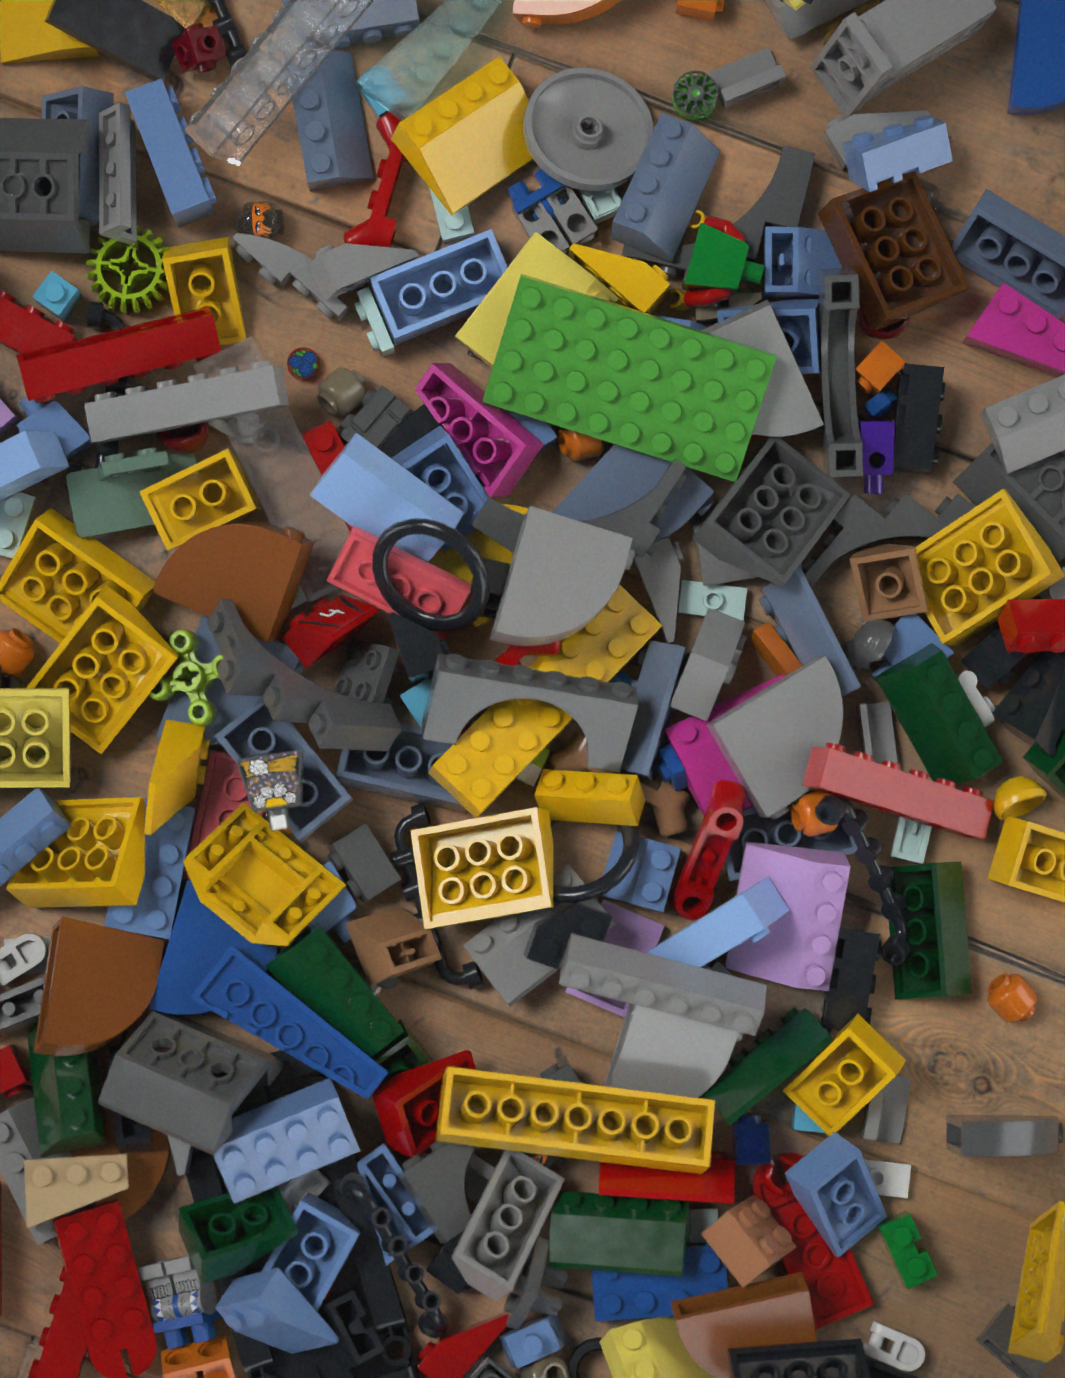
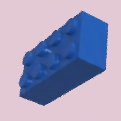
M708 1243L688 1244L682 1277L591 1270L595 1322L673 1316L670 1301L728 1289L727 1268Z

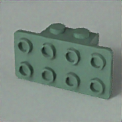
M147 448L137 451L138 456L125 458L123 453L104 457L105 462H101L98 468L69 473L65 481L77 536L86 538L155 525L139 491L197 464L195 455L193 453L167 455L166 451L157 452V448Z

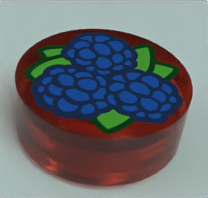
M300 347L290 353L287 360V368L294 379L309 381L318 374L320 360L312 349Z

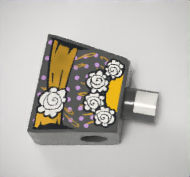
M296 750L236 759L252 811L254 813L268 812L270 831L289 829L288 809L302 806L303 752Z

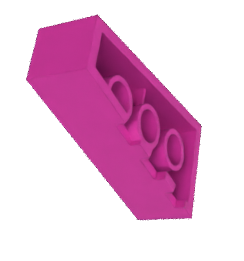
M1003 282L962 343L989 351L988 353L999 357L1003 356L1020 362L1021 365L1029 368L1039 369L1054 377L1064 375L1065 323Z
M432 363L414 390L436 421L444 426L457 448L460 449L469 462L468 465L474 475H478L485 485L484 490L489 497L509 496L544 444L503 408L482 402L485 392L451 363Z

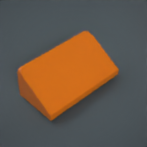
M769 622L752 632L750 643L777 677L782 674L786 676L802 666V663Z

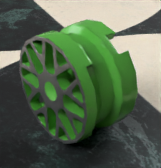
M689 71L680 76L674 84L672 94L673 108L677 114L689 121H700L710 116L716 108L719 93L716 82L710 75L702 71Z

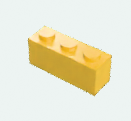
M551 769L542 770L534 794L538 807L549 810L550 820L638 826L646 801L638 775Z

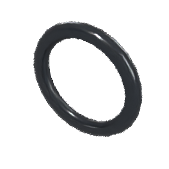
M412 518L393 524L377 539L372 555V571L375 583L382 597L399 615L433 631H452L468 626L476 621L484 612L489 600L490 590L487 567L478 550L460 532L442 522ZM413 534L435 537L450 545L465 560L472 573L474 592L471 601L463 610L448 616L431 614L412 605L396 589L389 574L388 557L393 546L405 536Z
M550 820L551 827L559 821ZM617 825L623 837V850L618 862L609 872L595 881L580 886L560 887L553 885V901L577 903L591 900L609 892L620 884L631 871L637 859L640 844L637 827Z

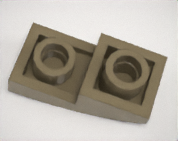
M738 288L737 293L731 294L727 299L726 307H721V302L696 307L694 312L695 322L701 325L718 323V309L759 304L762 299L761 293H754L753 288Z

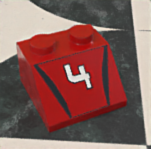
M342 594L331 601L325 597L311 608V614L307 616L302 612L288 623L291 629L282 638L307 669L351 640L379 610L374 605Z

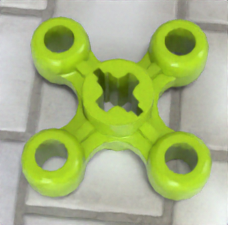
M178 629L171 635L169 643L171 648L179 655L180 664L175 668L172 676L164 675L148 696L156 701H167L177 691L185 692L191 702L188 708L189 719L196 725L207 726L212 724L217 718V708L208 699L207 690L212 686L213 680L220 679L217 669L223 657L219 654L211 663H202L196 655V650L199 647L198 636L191 630ZM186 639V644L183 647V640ZM162 684V690L160 692L159 687ZM202 709H204V715H203V716H201V710H202Z

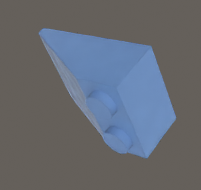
M819 299L769 302L801 374L819 373L821 370ZM755 305L718 309L717 321H723Z
M438 426L391 458L464 512L455 530L464 537L477 530L471 524L489 497L450 435L441 426ZM444 542L441 547L446 551L451 546Z
M836 1132L831 1134L785 1172L795 1197L833 1254L838 1258L888 1217L861 1151Z
M279 1268L233 1279L215 1307L224 1318L226 1324L236 1332L291 1354L336 1344L340 1339Z

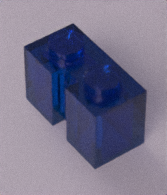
M743 1114L739 1117V1121L732 1123L733 1160L737 1165L771 1164L769 1122L765 1119L761 1120V1115Z

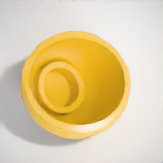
M1024 776L1010 778L1003 782L996 790L993 805L994 813L1000 820H1005L1006 815L1014 818L1025 815L1043 802L1046 797V791L1032 778Z

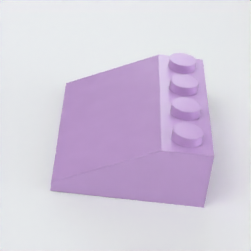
M745 842L737 895L769 877L790 911L767 927L770 933L754 943L748 938L728 950L725 968L795 988L828 991L851 867L845 853Z

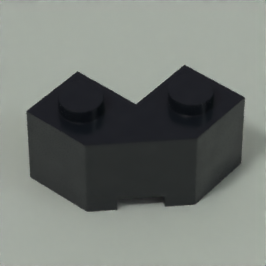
M998 624L960 662L969 671L973 672L988 690L997 681L1001 685L1006 683L1016 673L1012 667L1027 653L1007 652Z
M578 902L534 923L523 955L526 959L559 969L571 934L604 942L613 916L608 912Z

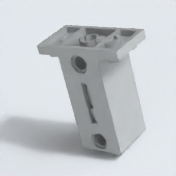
M885 0L859 17L854 12L844 18L810 65V68L846 119L853 114H857L868 100L976 34L996 11L997 7L994 0Z

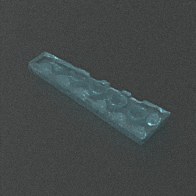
M446 0L360 77L355 87L403 121L424 105L504 0Z

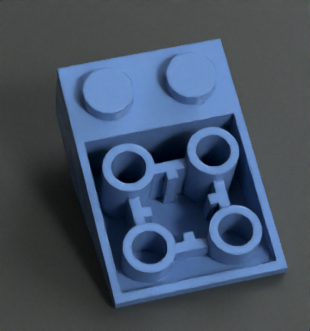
M765 226L763 232V265L765 266L763 270L762 299H819L818 269L842 268L826 231L804 227Z

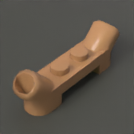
M576 733L567 748L554 751L549 757L553 770L624 774L617 771L587 767L585 752L587 740ZM663 780L657 791L640 783L646 799L645 802L652 806L660 835L668 837L685 832L688 828V822L684 809L692 796L683 790L675 792L672 785L668 782L665 783Z

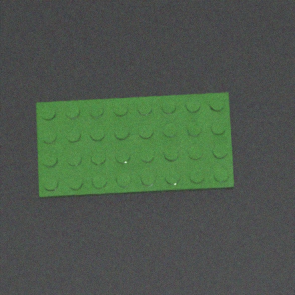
M521 274L482 402L670 462L676 459L686 467L736 482L777 354Z

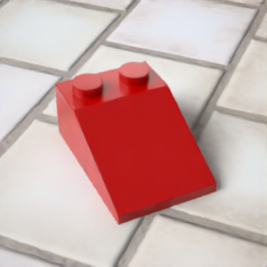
M464 1050L399 1073L374 1091L372 1097L389 1148L412 1158L436 1142L443 1074L447 1066L476 1070L471 1051Z

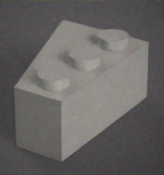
M708 608L670 707L705 721L708 720L722 684L726 683L729 685L735 672L741 650L747 638L746 635L741 634L745 624L744 621Z

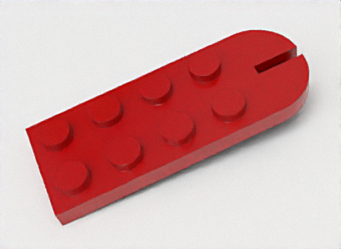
M794 1152L776 1154L784 1174L804 1157ZM769 1157L757 1167L753 1176V1194L768 1205L773 1218L791 1235L792 1242L796 1248L782 1259L788 1275L799 1272L803 1274L809 1290L815 1330L874 1305L851 1250L848 1249L839 1258L833 1254L795 1197L789 1182L782 1185L772 1158Z
M111 1200L52 1218L92 1365L106 1378H128L120 1351L126 1348L130 1362L128 1364L130 1372L134 1377L142 1374L150 1367L155 1358L157 1342L119 1200Z

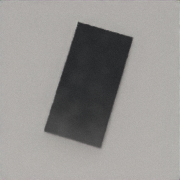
M53 0L44 21L153 81L161 78L164 81L175 55L172 42L182 36L184 28H186V24L142 0Z

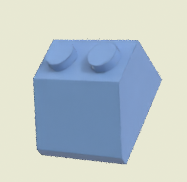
M616 831L604 875L612 869L622 854L623 837L621 832ZM639 837L640 844L637 859L631 871L620 884L601 896L663 913L681 848Z

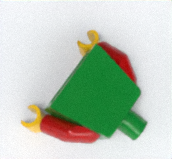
M700 210L694 212V215L701 219V221L696 225L689 223V227L697 233V238L683 287L684 290L688 291L683 292L679 289H672L670 294L680 296L677 304H670V308L682 312L689 307L708 306L727 300L731 294L737 293L740 279L760 284L765 265L746 261L749 244L745 242L744 235L731 221L713 216L707 217Z

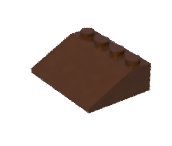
M916 171L902 174L903 180L895 183L891 182V178L877 183L878 189L871 192L861 188L835 197L818 212V216L842 268H852L858 274L859 304L872 332L909 318L970 288Z

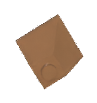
M884 544L857 549L849 560L863 622L929 611L915 546Z

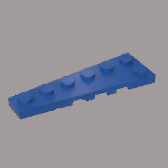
M231 945L190 996L193 1001L228 1019L366 1099L370 1098L389 1074L385 1068L233 945Z

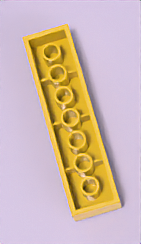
M618 585L608 603L589 624L573 635L561 640L559 654L555 657L539 656L529 668L544 672L558 671L564 675L580 678L588 676L595 678L597 681L610 682L657 634L663 625L621 585ZM509 699L492 704L457 740L456 745L453 744L432 765L428 773L472 816L478 818L574 718L563 709L536 699Z
M447 1066L442 1079L436 1141L703 1174L710 1167L715 1100Z

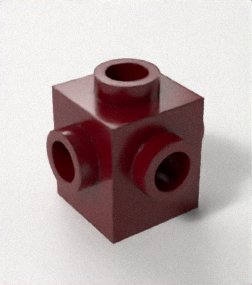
M197 23L184 28L185 34L172 42L181 72L186 73L197 70L200 74L216 69V63L226 57L225 42L219 34L217 26L204 27L202 23Z

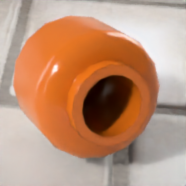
M563 427L558 431L557 435L561 453L567 455L572 461L599 457L604 450V444L608 443L607 441Z
M16 628L0 631V666L3 677L10 674L19 677L35 655L32 647L33 640Z
M816 790L805 793L795 800L794 805L790 808L792 824L797 831H801L805 836L813 837L832 832L837 828L838 823L833 826L825 825L819 821L815 814L816 806L823 797L830 794Z
M1003 973L997 976L988 986L989 994L987 1001L1005 1022L1012 1023L1018 1020L1024 1022L1034 1014L1037 994L1021 975Z

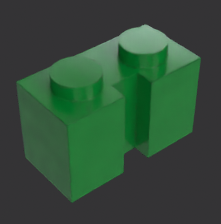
M904 1211L882 1221L876 1226L901 1282L906 1289H910L938 1276L928 1252L923 1247L917 1250L914 1241L921 1239L910 1213Z

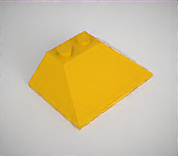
M244 802L183 861L199 901L249 942L256 944L288 946L346 886L344 882L279 830L270 831L269 822L258 813H254Z

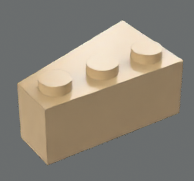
M127 1154L24 1160L27 1228L128 1189Z

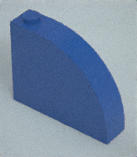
M1019 0L1007 114H1040L1065 106V0Z
M188 880L159 972L158 983L148 1009L180 1016L212 1013L213 1011L193 1001L190 996L231 945L236 947L266 973H269L270 970L265 964L280 953L282 946L249 942L199 901L192 882Z

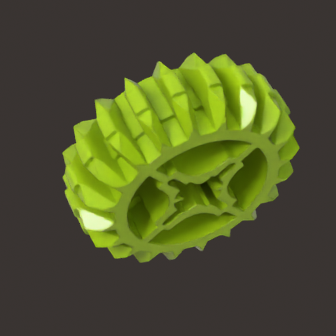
M137 225V242L131 245L114 239L106 242L100 236L97 241L102 246L101 250L96 247H91L90 249L91 254L97 257V259L86 260L88 267L96 269L86 273L88 280H97L91 284V291H101L97 297L101 303L110 298L108 307L111 310H114L120 302V309L123 314L128 312L129 305L133 306L136 314L140 313V303L143 302L148 310L153 308L150 301L152 297H155L159 302L164 300L158 292L160 289L169 292L168 284L164 282L166 275L162 261L163 252L167 251L169 247L160 248L163 243L161 236L155 237L151 241L153 235L151 229L145 230L143 235L140 236L139 225ZM129 245L123 257L107 261L117 249ZM139 246L153 253L156 258L157 268L140 262ZM134 260V265L138 270L132 271L131 276L127 279L126 272L124 270L121 271V269L129 268L130 263ZM105 271H110L113 275L121 277L122 293L113 290L107 285ZM154 278L144 290L132 294L139 281Z

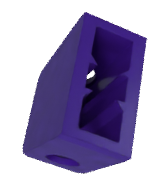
M858 420L863 450L864 494H884V475H893L895 422L890 420ZM878 452L880 455L879 463L871 466L869 464V457L872 453Z

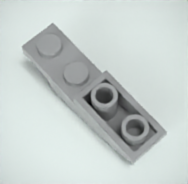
M236 233L232 237L237 246L234 251L245 262L249 263L253 260L260 266L261 269L258 273L271 285L277 282L284 287L292 278L294 281L291 285L305 298L310 294L317 300L318 304L315 307L328 319L334 316L337 320L341 321L349 312L347 306L337 297L328 301L325 300L308 268V265L313 260L303 253L282 243L255 235Z

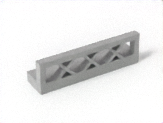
M119 102L99 113V235L131 245L137 242L136 121L130 119V106Z

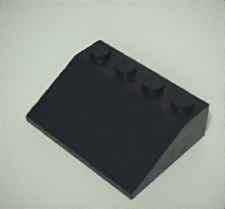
M861 1338L728 1349L730 1378H871Z

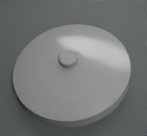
M586 67L566 69L545 79L531 95L523 118L525 143L537 165L556 181L566 186L586 191L612 189L632 179L654 130L648 106L630 84L612 73Z

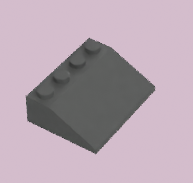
M770 436L692 539L717 559L783 587L851 494L780 437Z

